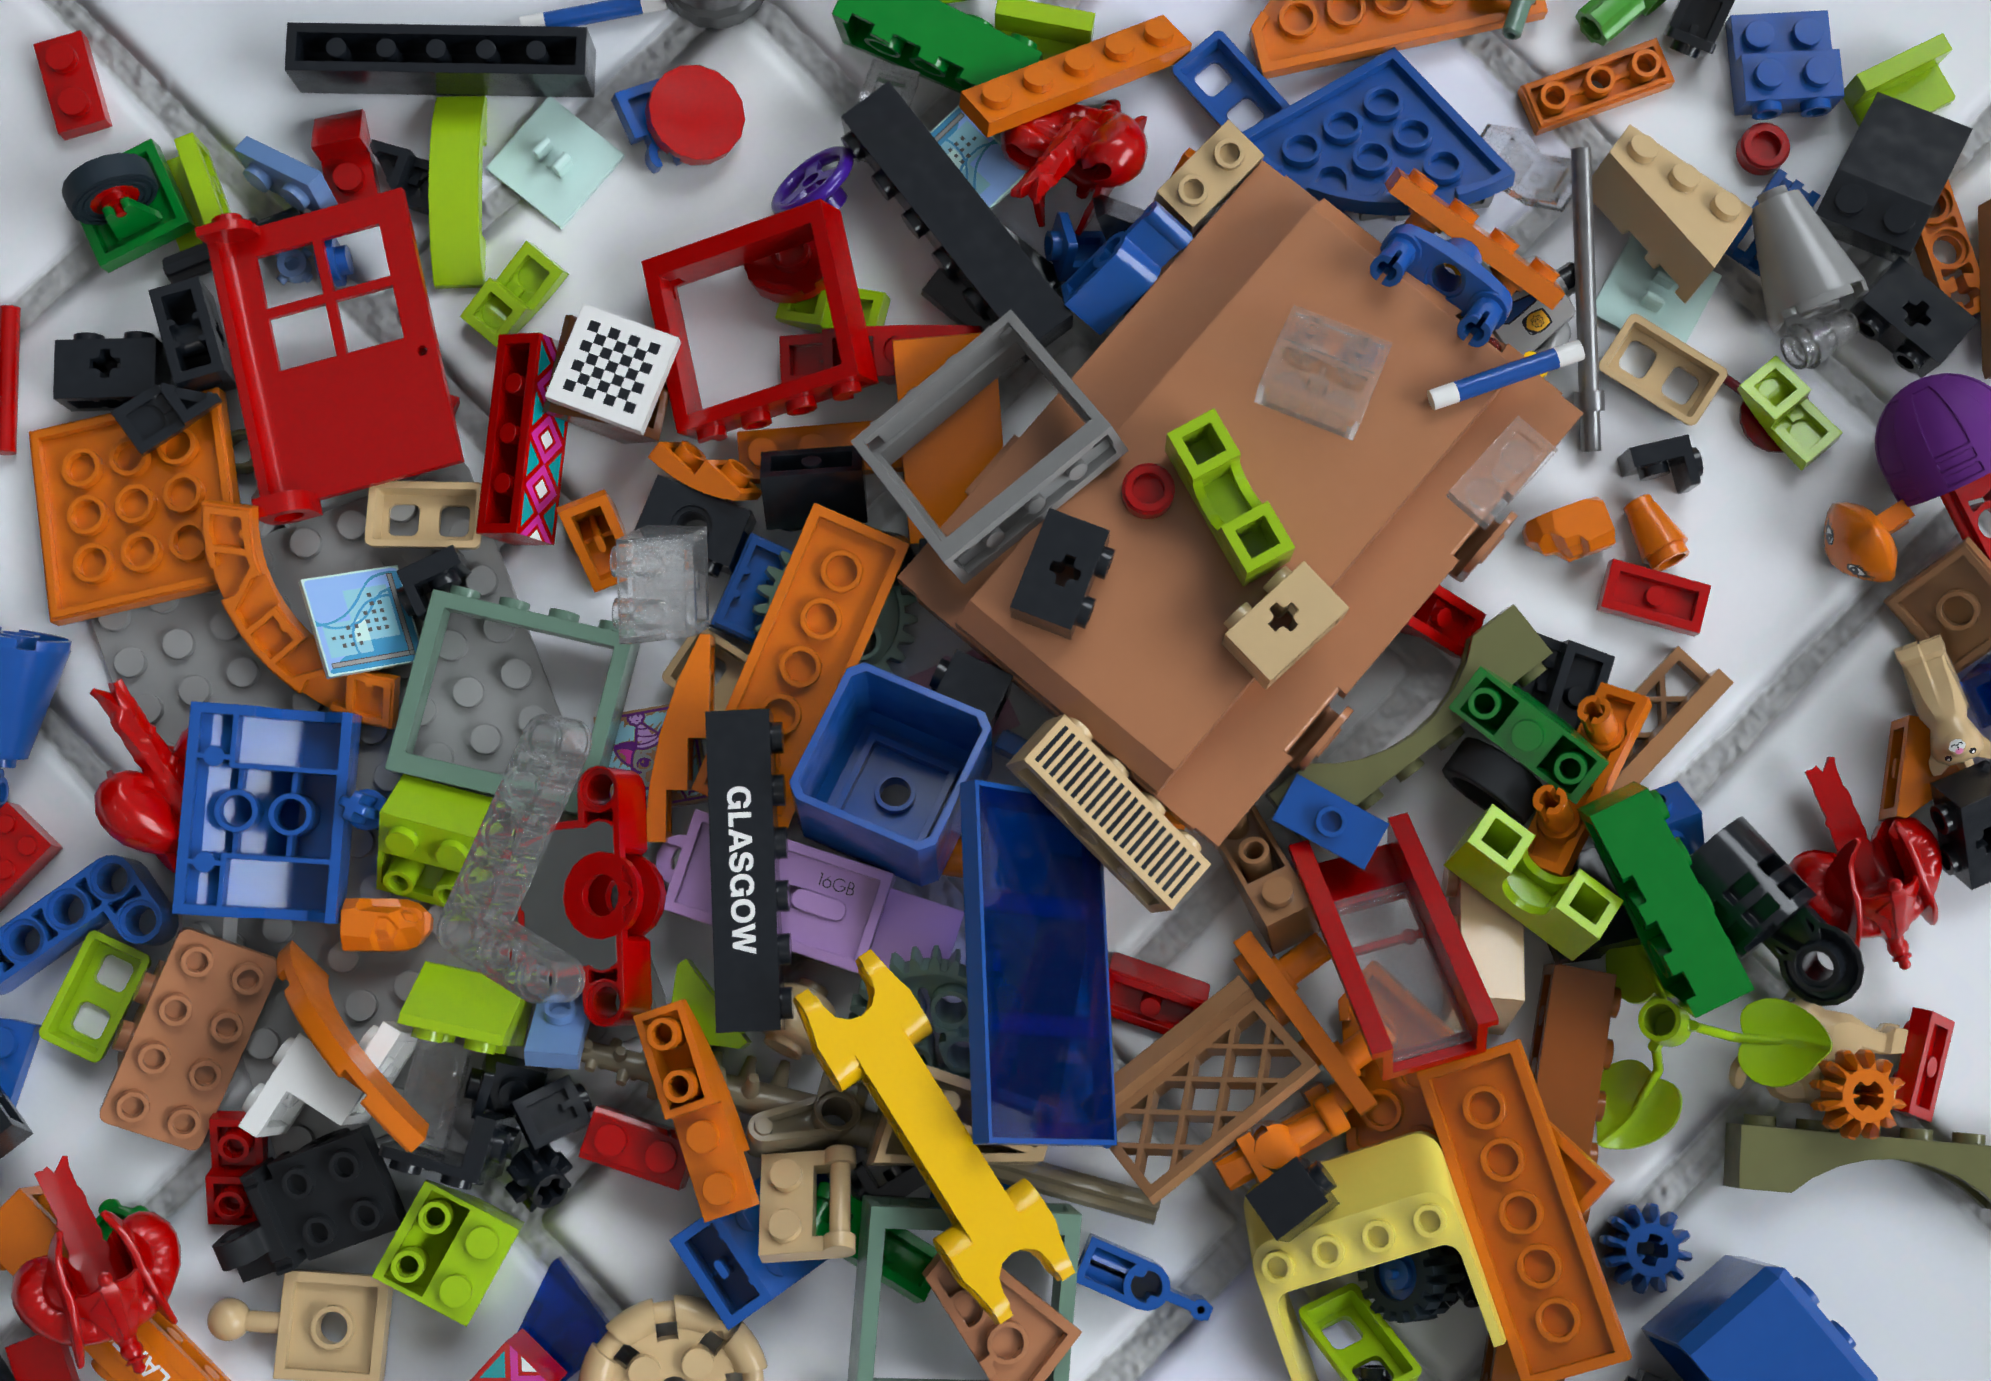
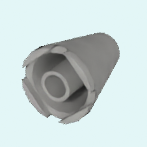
M1780 185L1756 197L1759 204L1752 208L1751 218L1767 322L1772 332H1777L1784 322L1787 329L1842 308L1839 298L1853 294L1856 301L1869 292L1866 280L1799 189L1788 191L1786 185Z

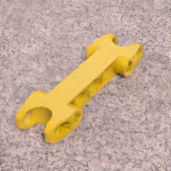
M870 949L855 960L869 997L866 1010L861 1016L849 1020L835 1017L809 989L795 996L792 999L804 1025L812 1053L829 1080L839 1092H843L862 1080L952 1223L951 1227L933 1238V1243L954 1280L975 1299L995 1324H1002L1013 1316L1010 1303L1003 1292L999 1279L1002 1264L1011 1253L1019 1250L1030 1252L1057 1282L1066 1280L1076 1272L1061 1239L1056 1219L1035 1187L1026 1178H1022L1004 1190L977 1145L973 1144L970 1134L914 1047V1045L933 1034L932 1026L911 990Z

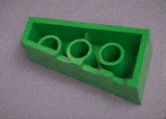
M838 0L832 12L833 19L844 44L960 94L963 90L1043 60L1042 52L1037 50L1038 45L1029 38L1015 33L1009 36L993 28L988 21L972 14H965L940 0Z

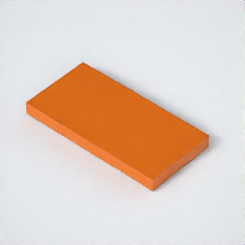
M981 333L892 340L897 402L904 398L909 390L921 384L944 365L948 358L961 351ZM998 377L902 455L905 484L940 528L968 497L965 490L1003 448ZM907 515L910 544L919 543V539L924 538V536Z

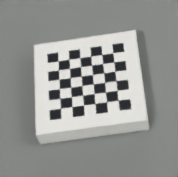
M583 303L545 397L549 402L643 436L681 341L679 337Z

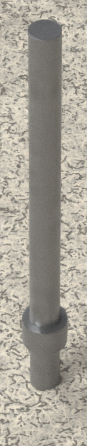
M1577 147L1570 149L1577 340L1581 342L1584 348L1585 359L1578 362L1579 392H1574V406L1583 412V415L1580 417L1581 452L1601 451L1600 411H1605L1604 390H1599L1591 147Z

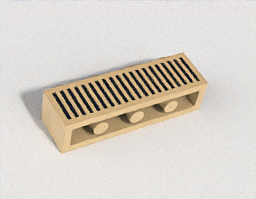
M1065 714L1045 721L1005 766L1150 913L1173 910L1211 865L1200 853L1202 848L1199 842L1188 832L1177 829L1164 816L1165 809L1163 805L1152 795L1141 792L1128 779L1129 772L1126 767L1113 756L1105 755L1091 741L1093 736L1083 723L1075 718H1068Z

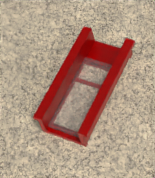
M1408 812L1388 817L1387 844L1376 848L1365 870L1340 857L1318 863L1309 840L1288 845L1290 856L1372 1060H1376L1382 1081L1484 1053L1487 1046L1488 1027L1499 1024L1498 1015Z

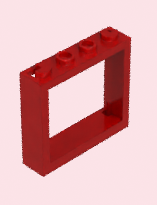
M817 199L641 261L655 329L679 337L681 341L666 379L678 434L696 439L699 444L710 440L720 442L728 437L727 432L741 427L744 430L764 428L772 424V417L785 413L791 416L807 414L817 409L816 403L831 398L835 401L854 399L853 394L862 392V388L879 383L842 214L839 209L824 200ZM815 240L842 364L703 409L677 288Z

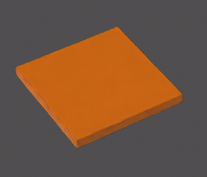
M217 387L200 391L204 393H217L222 403L144 457L141 456L111 413L29 432L51 623L62 626L220 590L213 568L209 569L205 555L201 524V502L215 500L241 504L226 392Z

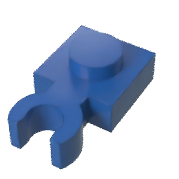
M659 78L614 93L611 98V102L630 144L645 142L647 146L645 163L653 174L659 172L663 165L658 156V151H661V149L656 145L647 128L645 108L650 92L659 81ZM671 154L676 166L682 164L680 158L674 157Z

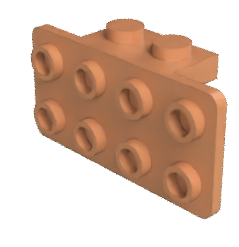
M191 927L182 928L177 933L166 960L162 961L159 959L153 974L146 971L143 973L133 997L134 1002L140 1003L132 1022L123 1019L112 1044V1049L119 1051L117 1054L118 1069L100 1107V1119L106 1124L187 1150L199 1149L209 1131V1118L213 1113H217L277 977L276 958Z

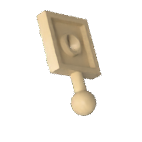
M295 1269L284 1274L280 1312L250 1311L243 1301L236 1298H225L212 1306L208 1313L207 1325L211 1334L222 1341L236 1340L247 1331L278 1334L273 1379L300 1381H384L393 1288L371 1277L373 1274ZM328 1312L341 1314L347 1322L346 1335L339 1342L328 1340L322 1333L321 1323Z

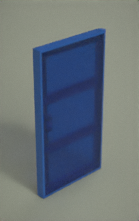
M976 779L961 782L960 806L966 943L965 963L973 1144L1103 1147L1105 1149L1118 1146L1104 865L1028 788Z

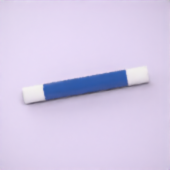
M606 0L521 16L519 21L520 26L577 27L667 10L668 8L666 0Z
M1575 340L1427 390L1430 406L1433 410H1437L1585 359L1584 348L1579 340Z

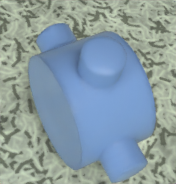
M304 247L301 251L293 249L275 254L277 268L281 273L276 279L283 285L287 281L291 283H302L304 281L309 283L313 279L311 274L312 266L308 260L312 253Z

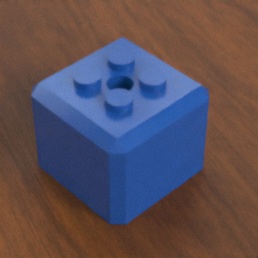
M865 662L847 668L789 781L798 822L804 837L881 870L893 873L895 876L921 887L939 881L961 835L960 783L974 779L987 781L992 770V728L985 712ZM894 784L902 785L909 790L910 797L900 806L887 805L881 799V794L885 788Z
M1723 1256L1641 1328L1647 1339L1683 1381H1878V1377L1853 1349L1856 1346L1853 1338L1839 1323L1834 1320L1829 1321L1817 1306L1820 1303L1818 1297L1805 1282L1798 1277L1793 1278L1783 1267L1747 1257Z

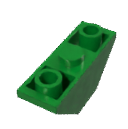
M1483 666L1478 668L1448 707L1549 785H1554L1556 790L1558 787L1563 789L1567 794V798L1574 804L1579 802L1609 764V761L1570 724L1529 693Z

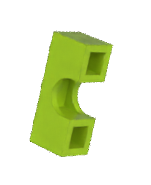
M1215 408L1167 433L1164 451L1242 586L1244 587L1290 562L1295 546L1269 501L1262 503L1252 490L1240 463L1241 453Z
M1492 804L1466 830L1443 866L1571 961L1575 960L1600 940L1624 900L1582 869H1578L1571 876L1561 877L1550 874L1540 868L1531 859L1527 851L1536 835Z

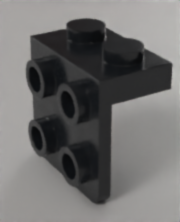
M491 1111L476 1115L465 1154L424 1142L410 1153L409 1151L406 1152L393 1140L381 1143L378 1155L391 1159L389 1168L412 1175H420L422 1170L442 1174L441 1183L459 1189L471 1190L473 1184L484 1185V1182L502 1176L506 1160H512L518 1151L522 1131L516 1128L517 1121L513 1115Z

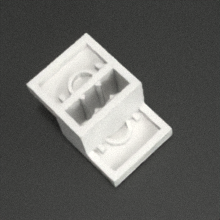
M383 1021L380 1027L373 1025L362 1037L359 1045L392 1085L421 1039L411 1037L412 1026L398 1024L396 1021ZM299 1033L296 1038L289 1037L278 1049L272 1061V1064L277 1067L267 1083H259L246 1098L242 1106V1110L246 1112V1115L238 1127L255 1138L287 1134L305 1104H308L340 1126L367 1123L371 1115L360 1104L367 1095L345 1078L337 1077L306 1033Z

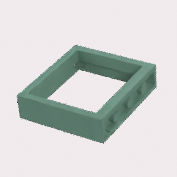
M451 585L449 592L433 589L385 769L400 776L406 774L473 793L578 817L577 792L413 754L450 614L453 612L613 649L582 774L594 766L609 767L640 642L634 635L628 634V626L618 622L602 619L599 621L598 627L579 623L580 615L562 609L550 608L549 614L544 615L529 611V603L510 597H500L499 604L479 600L480 592L462 586Z
M862 1196L847 1381H989L873 1378L885 1229L945 1231L952 1226V1223L936 1198ZM1045 1203L1056 1219L1061 1239L1076 1272L1064 1281L1060 1280L1057 1282L1053 1277L1051 1306L1073 1323L1082 1214L1070 1204ZM1071 1348L1045 1381H1069Z

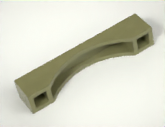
M1514 604L1505 608L1465 639L1460 664L1448 691L1432 714L1411 734L1386 750L1362 759L1341 763H1310L1303 773L1301 771L1294 772L1265 795L1266 798L1276 809L1294 775L1299 774L1366 811L1384 796L1379 789L1394 776L1400 783L1425 764L1420 756L1436 744L1440 751H1442L1465 733L1460 726L1465 720L1448 707L1480 666L1485 667L1511 684L1517 681L1521 688H1523L1547 670L1542 661L1553 652ZM1295 833V835L1299 838L1300 841L1307 840L1306 838Z
M1744 1114L1743 1124L1726 1123L1723 1186L1792 1193L1812 1178L1839 1166L1865 1160L1893 1159L1909 1162L1939 1174L1966 1192L1982 1208L1991 1209V1146L1985 1145L1986 1135L1952 1132V1142L1933 1141V1130L1900 1127V1138L1881 1136L1880 1126L1879 1137L1875 1139L1863 1138L1860 1134L1858 1138L1851 1140L1841 1137L1839 1132H1828V1129L1821 1124L1822 1120L1796 1118L1795 1129L1776 1127L1775 1116Z

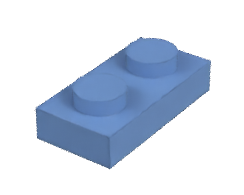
M248 136L234 149L245 168L243 171L244 177L257 190L264 193L270 190L282 196L291 206L300 211H304L305 208L316 211L338 205L321 171Z

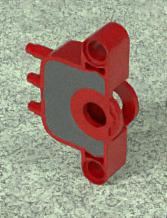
M594 766L586 770L578 782V820L542 823L531 827L523 834L520 841L507 842L504 845L495 846L493 857L497 861L517 863V893L497 897L494 901V908L498 913L518 914V945L498 949L495 954V960L499 965L526 966L532 973L540 976H582L583 1007L590 1022L601 1027L634 1026L633 1016L650 1011L652 1006L650 940L645 935L657 925L664 912L666 890L663 877L655 864L642 856L648 850L646 789L644 781L633 770ZM613 784V796L610 798V787ZM616 884L619 895L618 902L615 908H613L611 893ZM617 994L619 995L620 1005L618 1010L616 1008Z

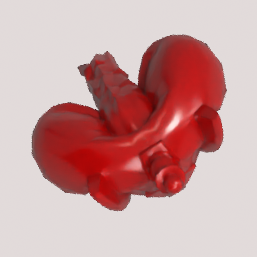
M1117 99L1107 100L1099 109L1075 103L1001 132V150L1005 159L1016 168L1028 171L1011 189L1010 196L1020 199L1027 195L1033 202L1039 227L1045 226V196L1047 191L1054 187L1062 177L1077 186L1076 196L1080 199H1086L1089 192H1093V190L1095 191L1092 198L1101 194L1108 197L1114 187L1122 186L1133 180L1144 168L1148 151V144L1144 134L1147 116H1138L1133 119L1122 113L1121 104ZM1091 199V202L1085 209L1075 231V234L1078 236L1083 233L1095 215L1093 199Z
M122 678L113 683H108L110 692L93 688L89 694L104 709L110 718L114 731L121 737L134 761L142 768V773L132 770L119 771L117 773H114L112 769L106 771L107 779L100 783L94 794L95 814L101 826L122 845L141 852L155 854L170 871L175 873L188 728L181 733L174 747L168 746L156 732V726L149 723L137 701L129 693Z
M1827 757L1823 771L1815 766L1804 773L1826 818L1825 826L1829 828L1837 854L1816 849L1805 851L1794 857L1788 865L1817 894L1809 905L1827 924L1839 927L1853 938L1858 947L1860 946L1861 938L1882 937L1887 943V951L1893 956L1892 961L1898 962L1899 968L1902 970H1907L1911 967V962L1908 958L1912 957V953L1909 952V944L1904 939L1903 934L1920 915L1930 925H1935L1938 921V907L1934 898L1942 872V856L1938 841L1926 825L1911 816L1894 820L1885 819L1875 827L1870 841L1867 838V832L1860 816L1853 805L1852 797L1844 787L1839 776L1835 757Z
M62 1156L54 1173L47 1166L42 1171L34 1174L53 1214L57 1218L55 1227L59 1231L55 1232L51 1240L48 1255L34 1257L25 1262L14 1274L11 1288L13 1307L20 1320L35 1334L62 1345L71 1346L78 1369H82L85 1365V1346L97 1345L113 1340L120 1348L121 1357L127 1361L126 1367L132 1365L134 1373L142 1374L146 1369L143 1359L147 1356L146 1354L143 1355V1345L138 1341V1327L149 1321L158 1311L171 1324H177L178 1322L168 1303L181 1267V1245L177 1232L169 1221L155 1212L138 1211L121 1220L114 1213L104 1210L100 1213V1216L113 1229L107 1241L104 1240L102 1230L87 1203L86 1196L76 1184L69 1168L68 1156ZM63 1241L69 1254L68 1259L62 1256Z

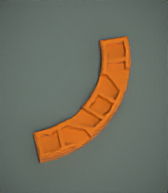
M215 500L201 502L202 535L209 569L213 568L216 582L224 598L221 602L225 611L252 652L273 674L299 694L304 693L318 703L329 707V711L355 713L362 716L363 724L394 729L398 721L401 676L370 671L326 679L314 635L306 629L287 606L267 567L261 545L258 506Z
M291 940L278 953L276 968L278 978L282 981L286 979L289 982V986L284 990V996L293 1014L310 1041L337 1077L345 1078L367 1095L360 1104L406 1152L412 1153L426 1139L429 1123L397 1092L369 1059L335 1007L329 990V975Z

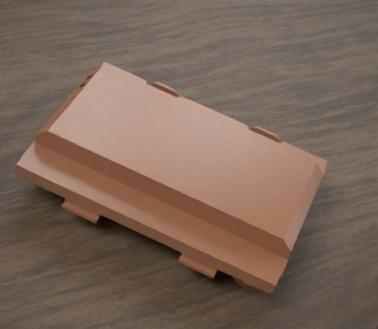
M1264 160L1257 165L1183 251H1179L1161 268L1155 283L1131 306V311L1071 378L1111 424L1129 450L1057 509L1059 512L1110 530L1107 547L1116 550L1105 580L1095 577L1088 596L1095 598L1096 603L1086 629L1076 626L1073 636L1069 640L1011 618L1010 605L1044 520L965 585L947 567L929 543L921 549L897 577L898 582L917 598L918 603L994 667L1013 675V683L1052 716L1058 717L1065 714L1068 718L1072 717L1083 723L1093 736L1091 741L1105 755L1113 756L1126 767L1129 772L1128 779L1143 792L1155 797L1176 820L1192 833L1196 831L1216 849L1287 766L1295 772L1301 771L1303 773L1308 765L1315 758H1318L1342 730L1340 729L1354 712L1351 707L1347 706L1340 715L1329 706L1335 696L1338 694L1343 699L1448 575L1459 582H1464L1475 567L1483 563L1504 538V533L1518 517L1515 512L1511 511L1504 521L1499 524L1490 516L1492 511L1501 500L1505 504L1512 500L1583 415L1582 411L1561 396L1562 392L1540 375L1433 410L1427 397V390L1525 358V356L1509 343L1504 344L1500 342L1493 334L1489 341L1481 347L1468 345L1473 337L1471 333L1468 334L1464 341L1461 340L1457 334V327L1460 320L1465 317L1461 316L1462 310L1446 300L1445 295L1429 284L1425 285L1407 271L1404 273L1402 280L1392 287L1381 284L1387 276L1385 273H1382L1376 281L1370 274V266L1372 261L1380 254L1382 243L1325 198L1318 201L1287 175H1281ZM1059 393L1019 438L1015 434L965 490L968 497L940 528L946 536L954 532L1085 424ZM1215 408L1241 453L1240 463L1252 490L1262 503L1269 501L1295 546L1290 562L1244 587L1164 451L1167 433ZM1144 463H1153L1165 468L1172 476L1175 484V495L1171 507L1165 514L1154 519H1141L1132 515L1124 506L1121 497L1122 483L1126 474L1133 467ZM1305 561L1345 602L1349 610L1333 629L1265 690L1221 644L1225 633L1229 630L1224 625V622L1245 602H1248L1252 607L1257 605L1268 594L1263 589V586L1280 569L1287 566L1293 571ZM1065 566L1062 573H1055L1056 584L1065 587L1069 579H1074V568ZM1286 613L1280 618L1273 614L1274 617L1270 627L1275 632L1283 626L1289 630L1288 627L1292 621L1289 614Z

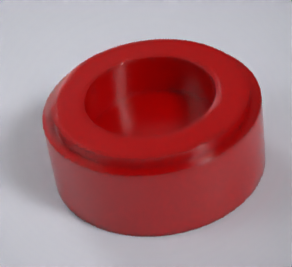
M1758 123L1751 126L1741 136L1736 146V157L1742 168L1751 174L1759 176L1775 172L1786 161L1790 152V143L1786 133L1780 127L1771 123Z
M1153 463L1140 464L1133 467L1124 477L1121 497L1124 506L1132 515L1141 519L1158 518L1165 514L1173 503L1175 495L1174 480L1170 473L1162 466Z

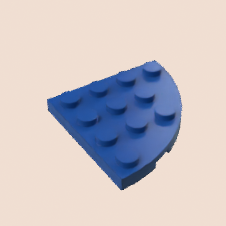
M1395 47L1242 132L1265 155L1263 160L1281 175H1287L1318 201L1325 198L1337 209L1348 212L1383 216L1411 215L1408 211L1410 207L1390 194L1384 184L1396 167L1408 175L1413 168L1422 172L1439 186L1434 194L1449 205L1454 198L1469 205L1491 197L1514 185L1515 171Z

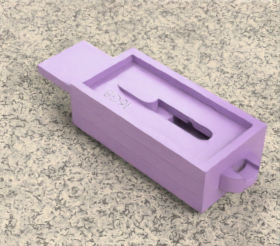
M695 809L687 835L671 836L668 838V842L662 843L657 852L656 867L663 880L670 883L666 893L664 910L712 926L709 813ZM788 839V858L779 859L780 880H789L790 912H781L782 933H791L793 953L859 974L855 960L870 949L889 970L892 953L896 952L907 962L910 961L912 947L917 946L923 958H930L934 945H939L942 959L949 960L964 917V911L894 889L896 877L893 873ZM681 849L676 867L673 870V858L676 852Z

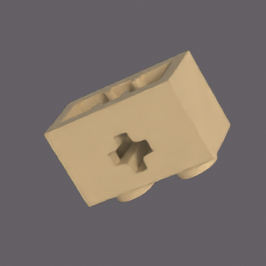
M1228 119L1157 190L1154 201L1163 206L1193 235L1227 201L1263 160L1265 155Z
M1305 561L1293 571L1287 566L1280 569L1263 586V589L1268 594L1257 605L1252 607L1248 602H1245L1224 622V625L1229 630L1225 633L1221 644L1265 690L1333 629L1349 610L1345 602ZM1288 613L1292 618L1288 627L1289 630L1283 626L1275 632L1270 627L1274 617L1273 614L1280 618Z

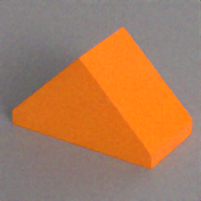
M605 489L557 507L558 515L594 592L642 574L616 505Z
M1908 715L1891 722L1878 821L1909 817L1932 800L1930 783L1960 771L1955 764L1949 766L1942 775L1933 776L1929 767L1931 755L1930 730L1918 716Z

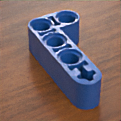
M117 855L103 856L0 927V995H5L19 987L84 941L90 931H98L109 922L113 924L119 935L128 942L149 946L163 945L176 935L179 927L178 914H172L171 902L145 865L137 860ZM123 867L127 873V883L120 892L116 893L111 886V878L117 869ZM76 898H80L84 905V912L82 917L73 924L68 916V909ZM151 908L156 916V924L149 934L144 935L139 927V920L141 915ZM35 928L40 935V944L34 953L30 954L26 949L25 939L27 934Z

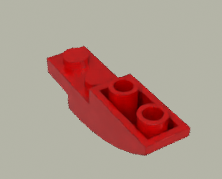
M969 325L866 326L878 381L888 385L896 384L892 340L983 332L982 326ZM834 328L822 329V333L779 336L781 384L842 364Z

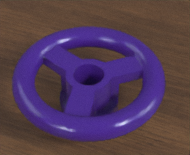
M835 146L822 150L801 163L784 179L776 190L771 202L773 213L777 214L817 199H822L835 208L840 209L848 197L841 185L852 170L854 164L852 153L843 146ZM839 161L835 168L822 171V167Z

